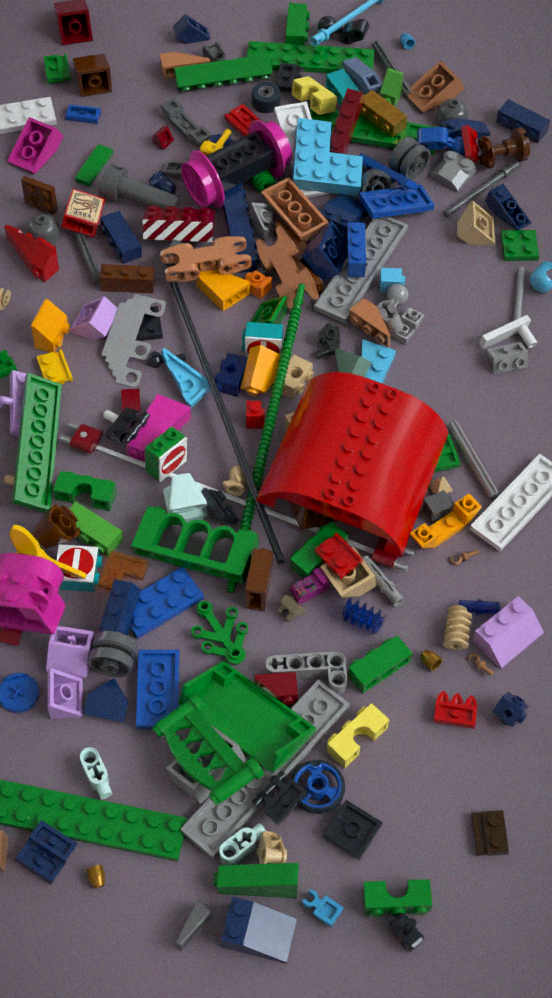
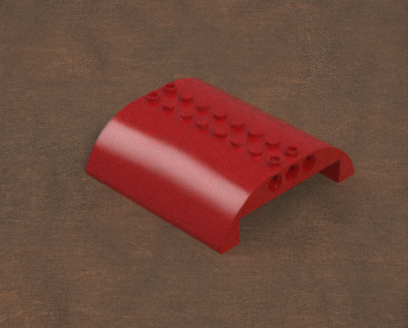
M328 372L317 375L308 381L256 501L274 508L279 497L387 539L383 551L402 558L410 532H412L447 439V428L440 416L430 406L406 392L351 373Z

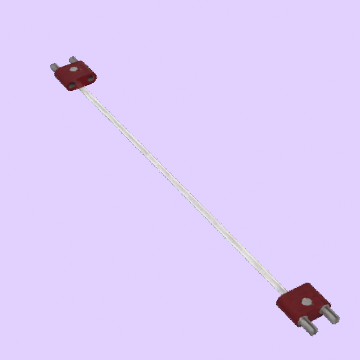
M69 422L68 427L77 431L72 438L63 434L59 438L60 441L68 443L70 447L85 453L92 454L96 449L145 468V462L98 445L102 439L103 431L82 423L79 425ZM171 473L168 477L172 478L176 474ZM201 484L202 490H203L204 488H207L208 490H209V489L216 490V489H214V488H211V487H208V486H206V485ZM224 493L226 499L242 505L246 504V500ZM265 508L267 514L298 525L296 519ZM314 527L308 530L317 533L320 528ZM381 537L375 549L348 539L349 545L372 553L371 559L373 562L392 569L396 567L407 571L408 565L397 561L398 555L383 551L387 539ZM405 547L404 554L413 557L415 550Z

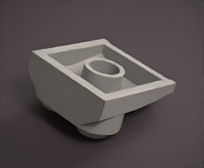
M447 151L443 156V160L430 174V178L458 192L476 173V167L472 160L455 151Z

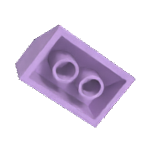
M518 596L475 631L473 642L502 669L542 636L544 632L533 609Z

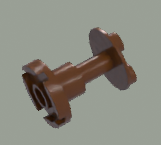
M523 128L513 129L510 139L503 140L502 144L492 146L487 136H482V138L478 139L481 165L485 164L488 169H492L495 164V156L501 154L505 156L514 155L519 162L528 160L529 158L527 157L530 156V143L528 137L524 136L525 130Z

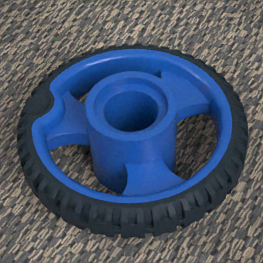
M312 760L300 765L293 773L291 779L298 784L299 778L306 771H309L311 776L308 778L307 788L304 789L308 795L298 806L304 811L313 814H323L335 809L342 801L345 793V781L339 769L324 760ZM323 770L330 772L335 777L338 787H329L328 778L321 772ZM314 784H320L323 788L320 790H316L312 786ZM327 796L330 799V802L324 805L307 803L309 798L319 801Z

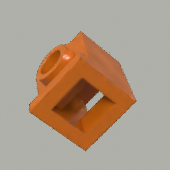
M257 270L246 274L244 280L250 282V293L260 300L272 290V278L270 276L266 277Z

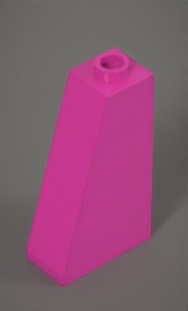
M157 394L146 411L150 414L145 427H141L135 440H131L129 444H126L127 454L134 459L144 461L145 447L173 426L176 430L183 427L191 419V407Z

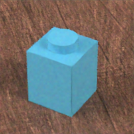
M381 268L380 293H387L388 288L393 284L399 283L405 286V276H402V268Z

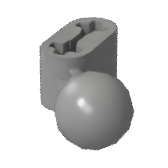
M399 283L393 284L388 288L387 300L382 301L377 306L388 331L392 334L400 332L404 327L396 307L403 305L409 296L408 289Z

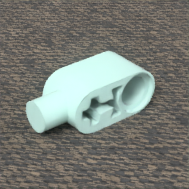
M91 747L85 748L80 753L82 769L91 788L98 791L101 799H106L113 794L109 786L107 770L98 751ZM88 758H95V761L92 763L85 762ZM96 771L98 772V775L101 780L95 778Z
M258 823L252 829L242 828L220 846L221 863L223 865H236L252 853L256 848V841L266 831L265 828ZM244 838H245L246 840H249V839H250V843H248L247 841H244V842H243V839H244ZM231 850L235 852V855L233 857H226L224 853Z

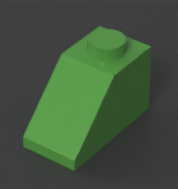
M388 68L380 96L396 107L401 97L403 72Z

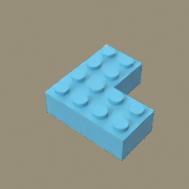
M298 118L295 128L291 180L302 190L358 196L361 188L363 156L329 152L331 122Z

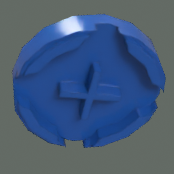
M13 673L5 677L0 685V704L9 712L23 713L28 711L36 704L39 698V687L36 680L25 673Z

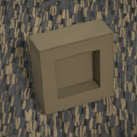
M287 595L281 599L282 603L277 610L282 614L288 610L289 614L286 617L288 621L294 620L306 611L293 597Z

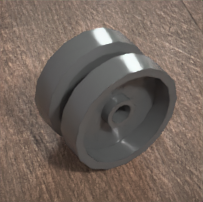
M406 137L394 148L388 165L392 170L414 180L426 168L431 153L429 149L419 145V142L412 137Z
M97 632L92 641V650L87 660L88 666L97 673L106 676H128L132 672L133 658L136 656L138 647L137 642L128 635L119 632Z

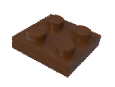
M24 176L21 179L25 204L55 215L58 211L55 187Z

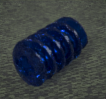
M350 596L342 612L343 620L347 622L350 619V624L352 625L358 622V628H362L365 625V631L368 632L372 629V634L376 635L382 628L387 613L381 617V610L376 614L374 613L373 606L366 610L367 603L360 607V600L353 604L352 597Z

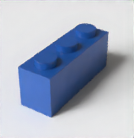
M348 223L346 235L347 277H365V223Z

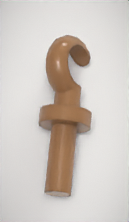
M479 550L468 553L466 551L462 552L463 554L459 555L458 562L452 561L453 556H451L450 562L453 565H459L463 559L467 561L469 557L480 554Z
M470 654L468 656V661H470L471 657L477 658L475 661L477 669H483L490 676L494 674L486 666L485 661H480V657L477 654Z

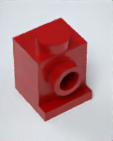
M246 401V429H263L265 408H261V401Z

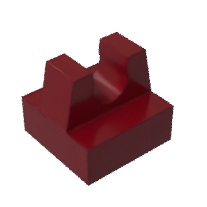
M168 126L160 128L151 138L152 142L158 145L160 149H165L175 140Z

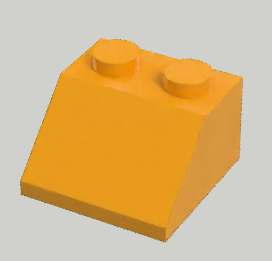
M48 299L44 300L31 324L35 348L55 353L61 347L64 335L68 334L70 324H68L67 315Z

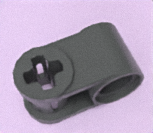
M215 42V44L210 46H202L203 55L205 58H210V62L226 60L225 52L219 42Z

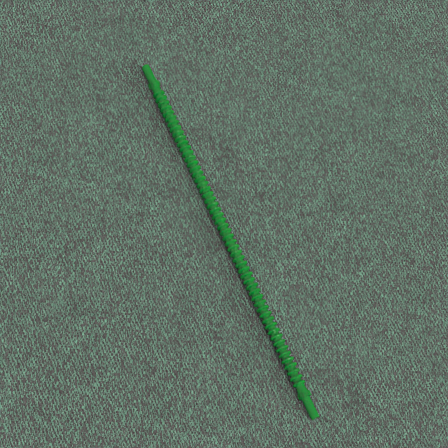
M302 283L298 284L296 297L292 302L293 307H291L285 338L282 343L280 360L278 361L277 373L274 378L275 382L272 387L273 391L269 401L270 405H268L265 423L263 424L264 428L262 429L263 433H261L262 437L258 447V456H256L257 461L254 462L255 466L252 471V477L258 491L260 490L259 486H261L260 481L263 480L262 476L265 471L266 457H268L269 443H271L276 415L279 410L278 406L281 401L280 397L282 396L290 356L293 351V343L296 338L295 334L299 325L298 321L302 312L301 305L304 302L303 294L305 290V285ZM248 490V495L246 496L247 500L244 505L242 524H240V530L243 531L251 530V520L254 519L252 515L255 514L254 510L256 509L250 490ZM229 580L226 590L228 593H234L236 582Z

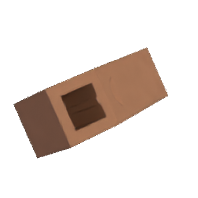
M363 298L349 309L350 322L352 325L363 330L365 334L372 336L380 344L389 348L390 333L378 307Z

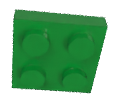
M501 230L504 261L539 260L535 230Z

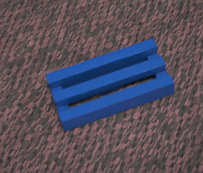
M68 105L65 118L68 121L98 124L101 108Z

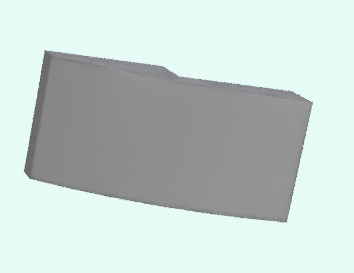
M409 308L401 317L404 325L403 329L398 333H391L390 337L406 345L420 326L425 315Z

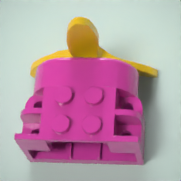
M13 525L9 536L17 552L0 554V627L54 635L65 609V602L58 593L64 579L63 573L85 579L87 574L52 559L44 552L45 548L38 543L28 530L19 525Z

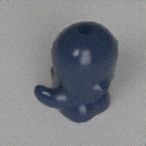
M161 170L154 173L149 179L150 186L171 194L176 192V185L169 178L164 177Z

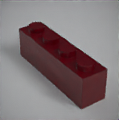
M347 88L330 138L329 152L347 154L364 103L363 92Z

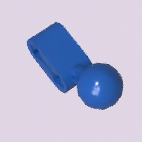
M444 127L418 129L417 141L419 145H423L429 150H442L449 147L450 151H455L465 156L462 136L448 137V129Z

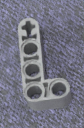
M340 652L273 655L266 660L265 674L296 672V679L327 678L328 687L338 695H342L346 690V662L344 655ZM337 662V663H339L340 665H339V666H333L331 663ZM311 664H318L319 667H312ZM297 665L299 668L293 669L290 666ZM340 681L342 684L336 685L333 682Z

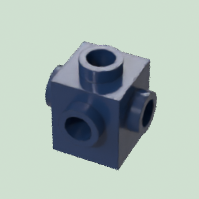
M507 692L501 697L492 713L499 717L503 724L513 727L525 720L528 715L525 711L529 706L525 704L521 697Z

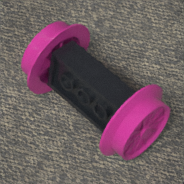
M254 120L250 124L249 135L207 156L198 150L192 151L189 155V161L182 164V178L190 196L199 206L205 208L212 205L215 208H220L224 205V191L266 170H269L273 177H281L285 172V166L292 162V150L284 131L278 124L273 121L263 123L260 120Z

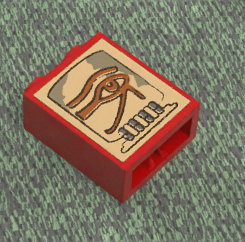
M72 188L61 227L95 237L106 198Z

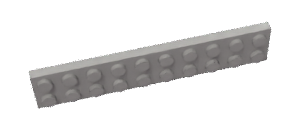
M318 679L291 708V710L317 728L314 734L284 766L274 773L269 772L260 765L265 775L258 780H252L223 803L215 805L209 797L180 831L211 859H214L220 852L221 844L237 833L262 806L261 804L259 807H256L252 803V800L257 796L256 793L260 789L263 790L270 783L269 780L272 776H276L280 771H283L288 777L350 708V703Z

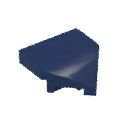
M115 678L88 693L83 714L125 722L129 702Z

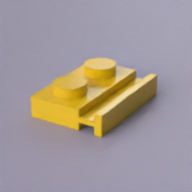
M62 349L56 353L50 352L36 357L43 378L60 384H65L69 380L70 382L73 381Z

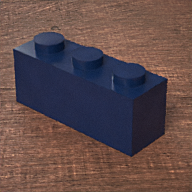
M508 99L498 110L496 123L510 130L523 128L526 132L524 133L525 137L539 143L548 132L550 120Z
M119 210L100 217V231L103 235H106L109 246L114 248L117 259L120 258L122 263L125 264L142 257L141 245Z
M114 579L98 632L114 631L128 635L141 591L139 587L132 582Z

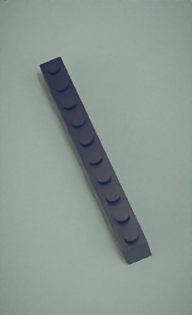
M222 134L210 135V142L216 144ZM231 135L228 137L223 147L235 142L234 140H231ZM243 182L224 191L225 200L223 205L228 235L230 237H244L246 239V249L235 254H247L251 257V267L237 273L257 270V264L260 263L259 253L255 252L257 250L256 240L252 238L254 237V229L250 227L251 215L247 214L249 211L248 202L244 201L246 199V192L241 187Z

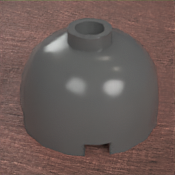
M452 98L443 101L437 109V124L441 126L442 121L454 118L468 120L469 112L467 106L458 99Z
M371 169L362 175L359 192L391 189L394 185L386 172L380 169Z
M34 215L26 224V234H32L33 238L41 237L52 245L59 241L58 238L61 235L57 221L51 215Z

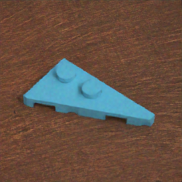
M163 348L161 356L187 406L192 408L211 390L207 378L166 348Z

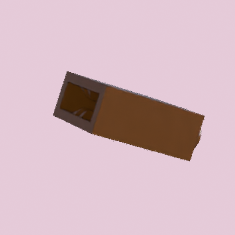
M265 548L253 549L245 589V609L265 612L273 571V551Z

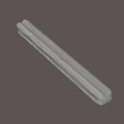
M457 421L449 423L448 428L487 496L489 498L496 497L498 490Z

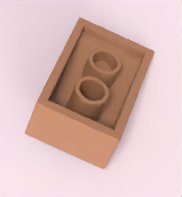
M440 60L410 87L411 93L407 97L424 113L439 106L447 99H454L465 88L460 79Z

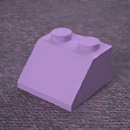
M105 296L86 303L82 306L69 332L91 340L105 338L109 334V328L113 323L118 308Z

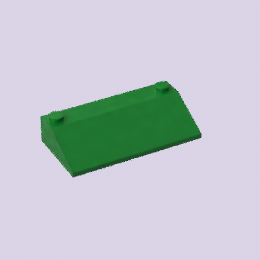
M225 661L220 662L185 683L182 687L179 700L180 705L188 700L187 697L195 692L206 707V710L201 715L208 723L237 743L245 754L253 757L271 773L284 766L317 729Z

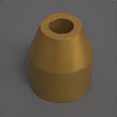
M426 649L420 655L424 665L431 671L436 670L442 663V658L433 651Z
M96 865L86 869L88 881L94 889L105 886L106 875L103 865Z

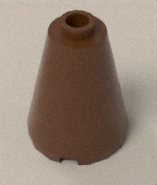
M58 504L50 507L30 532L45 550L71 541L80 533V527L77 528L76 525L77 517L64 505L60 507L57 506Z

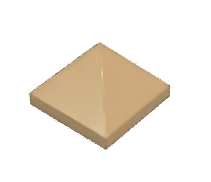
M444 476L430 481L428 486L433 495L443 490L446 494L453 492Z

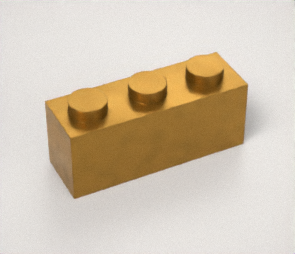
M373 90L364 95V103L360 112L362 116L366 117L392 138L406 128V114Z

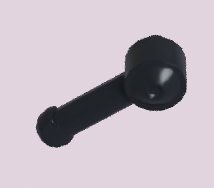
M156 351L148 355V364L152 368H158L161 366V363H165L161 354ZM184 354L175 355L183 362L186 361Z

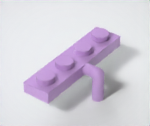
M12 370L10 373V398L0 397V409L4 404L10 405V435L19 437L24 382L27 374Z

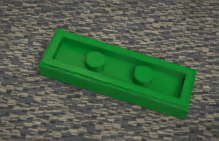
M98 144L76 175L75 182L91 187L112 156L113 149Z

